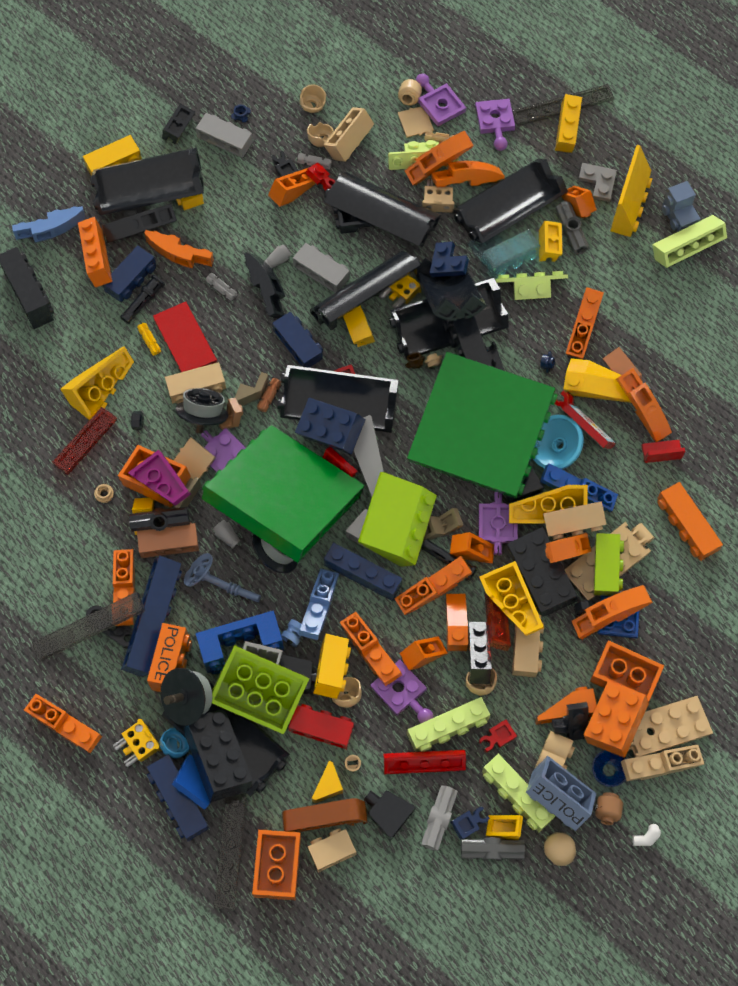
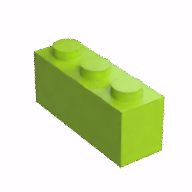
M596 533L594 595L613 596L623 589V579H619V571H623V560L620 559V552L624 551V541H620V534Z

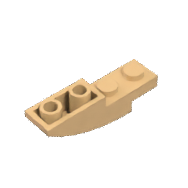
M699 745L665 750L657 754L624 759L621 761L628 782L638 779L655 778L704 765Z

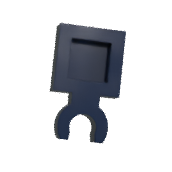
M483 807L475 809L473 815L470 811H467L450 822L460 840L479 830L480 828L477 823L482 824L490 819L489 816L484 819L480 818L479 812L484 809Z

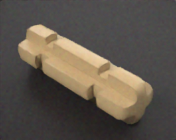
M426 131L425 141L434 140L441 143L452 136L445 133L436 132L434 134L433 131Z

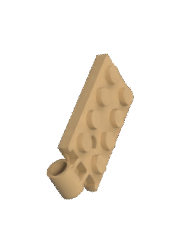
M624 522L610 533L620 534V541H624V553L620 554V559L623 560V571H619V577L651 552L645 546L646 543L649 544L654 539V536L642 523L630 531L627 528L628 524ZM595 546L591 548L592 552L582 555L564 569L570 582L586 600H591L596 596L594 595Z
M698 696L646 711L628 752L633 750L635 757L646 756L712 735L713 731ZM647 729H652L653 735H649Z

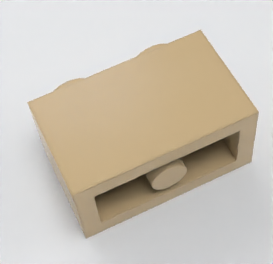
M340 828L329 833V837L323 840L322 837H319L310 842L311 845L308 846V850L318 873L356 855V850L346 829L342 831Z

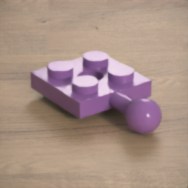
M422 73L416 77V81L428 92L419 97L418 103L437 127L466 112V106L447 83L434 90L429 84V77L426 74ZM444 103L446 106L440 107L438 104Z
M510 99L475 102L480 134L495 132V149L498 151L505 150L508 142L503 137L502 132L515 130ZM498 114L500 117L493 118L491 115Z
M401 660L395 663L402 673L401 677L386 687L379 678L370 684V687L396 716L410 705L418 714L417 718L420 723L433 718L432 711L427 708L423 709L416 701L427 690V687L411 670H408ZM395 683H402L404 689L401 692H396L393 690V685Z

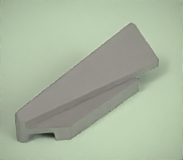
M368 415L364 417L366 420L355 445L354 453L371 496H373L379 474L384 472L372 416Z

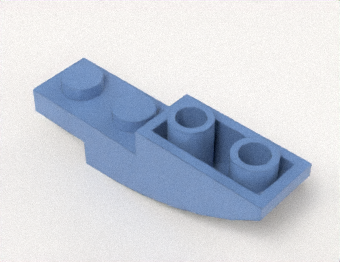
M83 206L71 207L70 209L48 212V219H38L33 222H21L12 225L16 240L33 237L36 243L67 232L86 217Z
M320 568L310 596L309 605L299 629L300 636L318 640L329 612L339 573Z

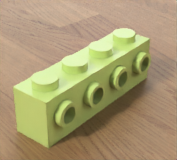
M711 215L652 244L654 258L666 268L726 239V224L716 216Z
M482 697L408 729L407 736L415 752H425L438 742L440 744L451 740L450 737L456 734L458 736L466 734L474 726L477 728L484 726L488 723L490 713Z
M499 753L483 767L482 772L484 773L483 777L489 784L493 783L498 788L497 792L505 800L508 799L513 804L512 808L519 815L522 814L527 819L526 823L531 829L541 832L555 818V815L549 813L543 805L530 798L526 793L528 784Z

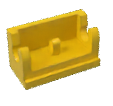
M544 221L539 229V261H546L547 258H551V262H555L559 256H562V223Z
M361 305L343 316L354 345L357 344V347L375 342Z

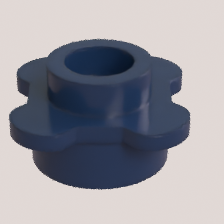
M239 104L234 107V113L231 115V118L247 122L248 114L251 113V110L245 105Z
M551 351L548 352V355L543 354L541 358V369H546V373H549L550 368L553 369L555 365V358L552 357Z

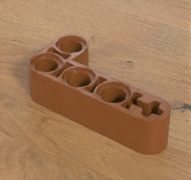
M357 798L282 811L285 832H304L344 824L354 826V823H368L366 803Z

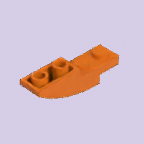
M462 131L415 159L416 162L404 171L412 185L415 186L430 176L432 172L456 160L474 145L466 131Z
M478 161L448 163V169L431 173V178L436 187H446L450 184H460L468 181L471 186H480L484 183L505 179L499 167Z
M148 230L144 232L147 243L159 254L174 263L193 268L194 263L211 267L213 265V252L207 249H196L190 245H181L180 238L175 235H165L158 231Z
M586 287L565 353L566 355L579 359L584 358L604 292Z
M634 368L616 379L637 410L635 413L653 440L658 442L671 434L672 431L660 405L646 382H642Z
M586 532L546 543L545 553L550 563L592 552L588 533Z
M114 550L113 626L134 625V550Z
M460 556L429 578L425 577L394 599L404 615H407L458 586V583L471 575L472 571L464 558Z
M638 586L585 609L586 613L572 620V624L578 637L584 639L614 621L620 622L653 602L645 586Z
M357 612L340 621L342 628L353 645L385 687L402 676L399 668L381 647L376 636Z
M38 694L33 696L24 709L26 713L88 753L93 751L102 738L99 733Z

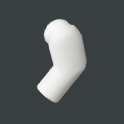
M651 824L648 826L649 829L645 835H633V846L653 845L661 835L659 826Z

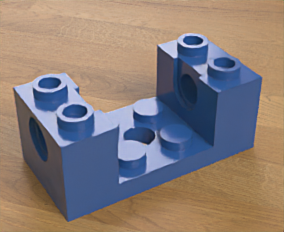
M274 610L196 633L207 673H221L225 665L221 645L226 647L232 646L241 639L249 641L258 634L263 646L284 651L283 640Z

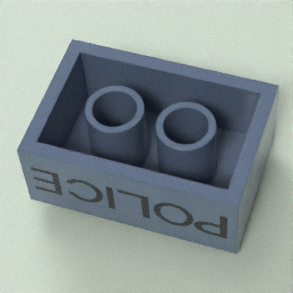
M548 755L532 771L526 793L532 800L539 802L549 813L557 816L566 826L571 827L575 831L591 816L596 793Z

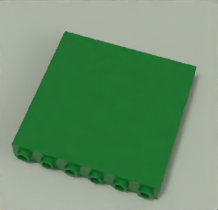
M446 352L407 459L409 462L517 499L518 494L522 495L525 484H523L525 476L529 477L532 466L529 465L531 458H536L538 448H536L538 440L542 441L545 430H542L544 422H549L551 412L548 411L550 406L555 405L558 395L555 394V388Z
M270 425L266 430L263 429L255 440L252 439L246 449H241L234 460H229L223 470H218L211 481H206L202 488V500L298 563L360 498L365 485Z

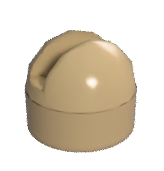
M349 755L345 759V767L349 771H357L360 768L361 760L358 756ZM358 760V764L348 765L347 761Z

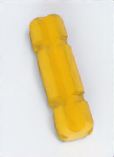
M139 324L137 326L138 331L150 349L151 354L155 356L161 353V348L156 343L157 341L148 329L147 324Z

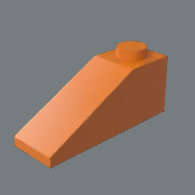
M306 168L275 179L268 196L280 207L293 202L316 183L305 174L308 169Z
M446 594L447 651H467L466 594Z
M576 688L575 691L540 714L536 719V725L552 723V719L563 718L567 715V705L587 702L589 717H592L597 706L593 688Z

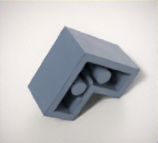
M688 181L668 188L662 205L663 214L668 216L671 228L677 232L699 222L701 219L692 205L696 194Z

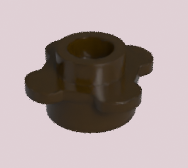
M418 352L409 354L407 356L408 363L405 364L406 368L417 369L422 367L425 356H421Z

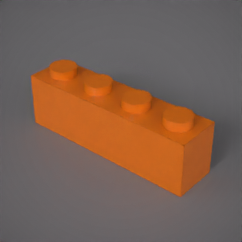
M95 217L78 222L88 277L95 288L112 282L102 228Z
M680 482L660 492L657 498L659 507L668 513L670 523L673 526L676 525L680 538L684 542L687 541L690 546V552L695 558L698 557L702 561L721 549L723 546L722 542Z

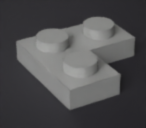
M582 163L578 180L595 184L593 199L610 202L617 170Z

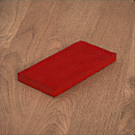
M186 301L153 315V319L181 372L217 363V359Z

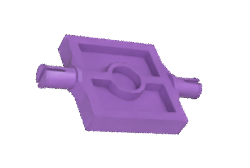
M227 428L215 437H212L207 430L201 434V437L208 442L204 448L216 457L210 465L216 473L218 470H223L229 460H234L241 449H246Z
M494 492L493 503H479L478 537L494 544V555H497V553L502 555V544L518 539V523H509V504L502 502L501 493H499L498 498V492Z

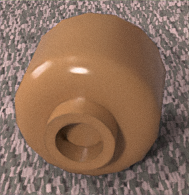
M603 793L596 800L595 816L605 825H613V822L620 821L623 801L615 793Z

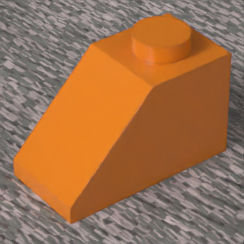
M572 186L567 189V193L562 195L564 201L571 203L578 217H589L592 212L597 210L591 190Z
M470 532L452 535L450 554L457 558L462 556L464 560L493 563L494 544Z
M439 636L414 641L400 652L408 670L421 668L448 654Z

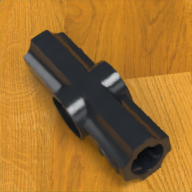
M188 507L173 509L156 508L149 512L129 514L131 532L149 529L161 531L166 527L190 525ZM162 517L164 521L158 522L154 518Z

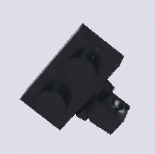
M587 702L567 705L566 716L552 719L554 733H566L568 739L573 741L585 739L584 733L589 724Z

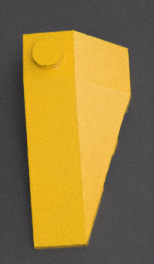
M125 346L121 347L73 378L60 390L72 407L88 420H92L105 409L107 403L104 401L109 393L114 395L116 391L113 388L118 380L124 379L134 361Z
M571 358L564 382V391L566 393L569 392L572 396L631 403L616 380L621 376L620 374L590 360Z
M566 485L509 504V523L545 524L544 513L587 505L588 485Z
M516 561L480 576L486 594L525 636L544 629Z

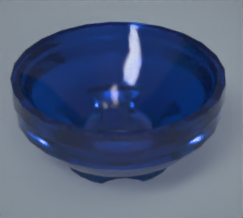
M606 750L601 751L596 755L592 763L594 778L605 787L621 785L626 781L621 761L627 758ZM609 764L615 768L613 776H606L604 774L603 767Z

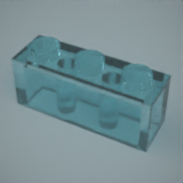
M527 230L484 251L481 261L492 277L503 275L508 269L512 267L517 268L528 259L529 261L535 259L539 254L540 245L530 230Z

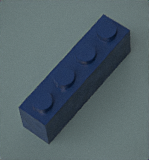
M334 542L324 557V566L391 601L394 600L402 586L401 577Z
M169 754L147 766L149 773L146 775L152 785L156 783L159 789L156 794L161 803L166 801L169 807L166 809V812L171 821L174 819L177 821L179 826L176 827V830L181 839L185 837L187 841H190L209 830L210 828L197 805L172 785L178 770Z

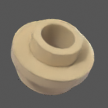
M437 353L427 356V360L424 361L425 365L428 368L441 365L442 355L438 356Z
M101 484L95 489L94 495L97 501L107 503L112 500L114 491L110 485ZM103 491L108 492L106 496H101Z

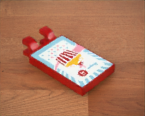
M561 392L564 401L556 400L555 405L560 406L603 448L612 449L616 443L574 405V397L569 392Z

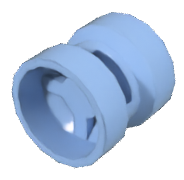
M291 619L287 630L281 634L282 639L286 642L288 639L291 640L294 647H297L300 643L299 629L301 623Z

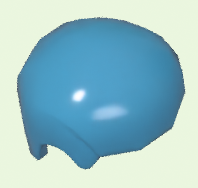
M175 728L168 729L160 738V748L163 754H169L170 758H181L190 750L186 738Z

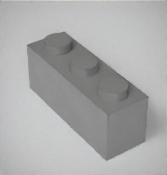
M205 113L196 127L197 138L242 158L253 143L250 131L239 128L231 122L221 120L216 115Z
M305 243L293 257L294 267L334 293L339 291L350 279L349 270L345 265L335 262L331 256L324 255L313 245L310 246Z

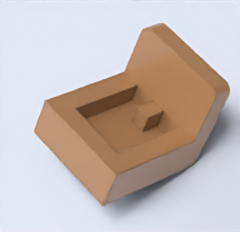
M236 398L228 399L226 408L228 419L224 423L219 424L221 429L238 427L243 415L242 406L238 404Z

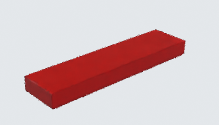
M465 750L383 754L384 774L466 770Z

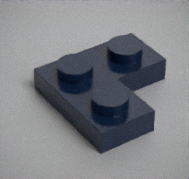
M453 241L436 243L430 269L432 277L466 275L469 259L467 255L453 256L455 249Z

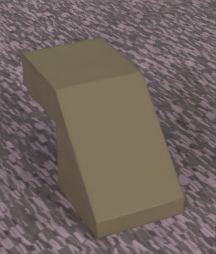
M261 372L255 388L240 383L235 395L239 405L244 406L262 398L269 383L268 374Z
M452 508L439 517L430 516L423 542L426 539L431 540L453 533L464 526L458 509Z

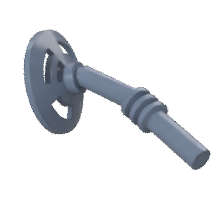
M209 553L198 557L185 574L184 584L188 587L194 586L201 580H205L226 590V593L231 595H239L255 602L260 601L261 595L243 589L241 585L237 586L233 582L228 583L211 575L209 570L213 557Z

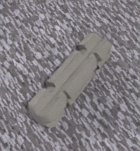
M299 153L297 158L298 164L304 165L307 163L308 166H312L318 162L325 169H330L332 164L331 159H322V157L313 155L306 156L303 153Z
M210 273L206 277V281L210 285L213 284V287L221 294L226 295V298L230 301L236 298L237 292L232 288L230 289V286L220 278L217 279L214 273Z

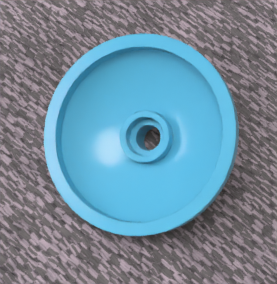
M550 416L549 422H544L542 430H545L542 441L538 440L536 448H538V452L533 460L544 469L548 463L560 469H565L577 460L582 451L584 443L583 432L580 426L568 416Z

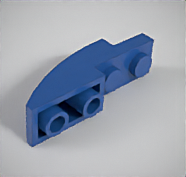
M550 463L545 466L540 482L553 489L566 485H588L587 504L602 501L603 510L608 512L613 511L618 494L587 478L581 480Z

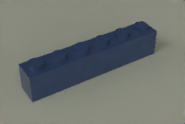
M158 556L153 561L121 670L140 677H145L149 674L162 623L170 614L171 606L169 604L171 599L173 600L177 590L174 587L182 574L180 570L181 563L163 556Z

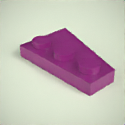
M157 450L128 472L132 477L175 506L191 495L160 450Z

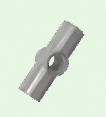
M441 785L435 805L432 806L427 821L428 826L421 846L438 851L444 831L447 830L452 815L451 810L456 800L457 790Z

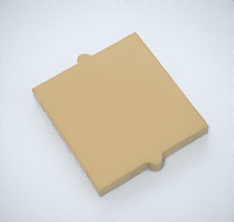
M422 107L409 108V110L397 113L406 138L416 135L421 136L426 131H434L430 118Z
M190 437L185 446L180 448V452L174 461L186 466L191 478L194 480L195 477L201 479L204 473L209 471L208 468L216 457Z

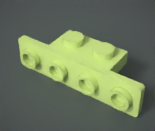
M428 140L422 143L412 141L404 144V151L389 152V170L407 169L416 162L415 159L438 145L439 141Z
M552 271V275H545V272H536L534 276H527V273L516 274V277L509 278V274L498 275L495 281L496 283L513 282L514 300L551 298L550 279L568 278V274H563V271Z

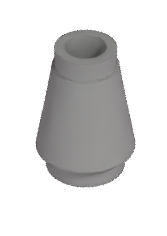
M282 244L274 249L265 262L272 269L288 261L292 255L285 245Z
M222 520L213 528L215 536L232 549L241 542L229 522Z

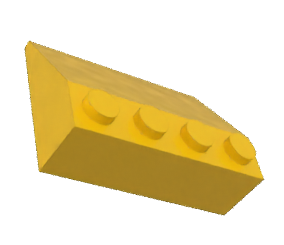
M636 145L610 230L611 232L631 237L632 232L637 231L639 222L636 219L637 217L641 218L644 208L641 207V203L646 202L648 193L645 190L646 188L650 189L653 179L650 178L651 169L640 145Z

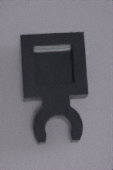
M280 151L281 158L279 159L272 155V161L276 165L275 170L280 177L299 171L291 158L286 160L283 151Z

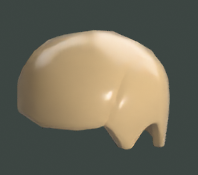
M318 85L304 87L300 95L301 107L309 113L321 111L326 102L325 91Z
M321 122L316 126L310 124L307 128L309 141L316 147H324V143L334 132L329 124H322Z
M492 668L490 684H470L468 672L465 682L466 687L471 693L478 696L490 694L496 686L497 673Z
M344 677L343 680H346L344 692H340L338 698H332V701L339 707L350 708L361 699V684L356 678Z
M554 832L544 842L545 855L554 865L566 866L573 862L576 856L575 842L566 833Z

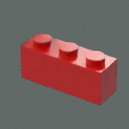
M297 705L288 727L289 732L347 750L354 729V723L351 722L350 718L344 716L337 718L325 710L318 712L312 710L313 708L309 705Z

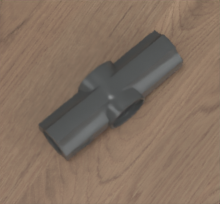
M561 202L556 206L555 210L564 228L563 233L568 238L574 254H583L589 250V245L581 228V220L576 217L570 202Z
M495 837L483 838V840L461 839V859H483L484 861H488V859H496V861H502V859L524 860V840H502Z

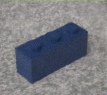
M137 245L111 273L112 282L103 285L104 291L121 303L124 299H129L135 287L142 285L147 274L154 272L156 268L155 257Z
M289 312L272 323L274 333L301 367L310 368L323 359V348L318 342L315 343L313 341L310 331L302 327V322L298 316L294 317Z

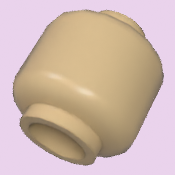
M413 79L405 80L398 92L399 100L405 105H415L422 93L420 83Z

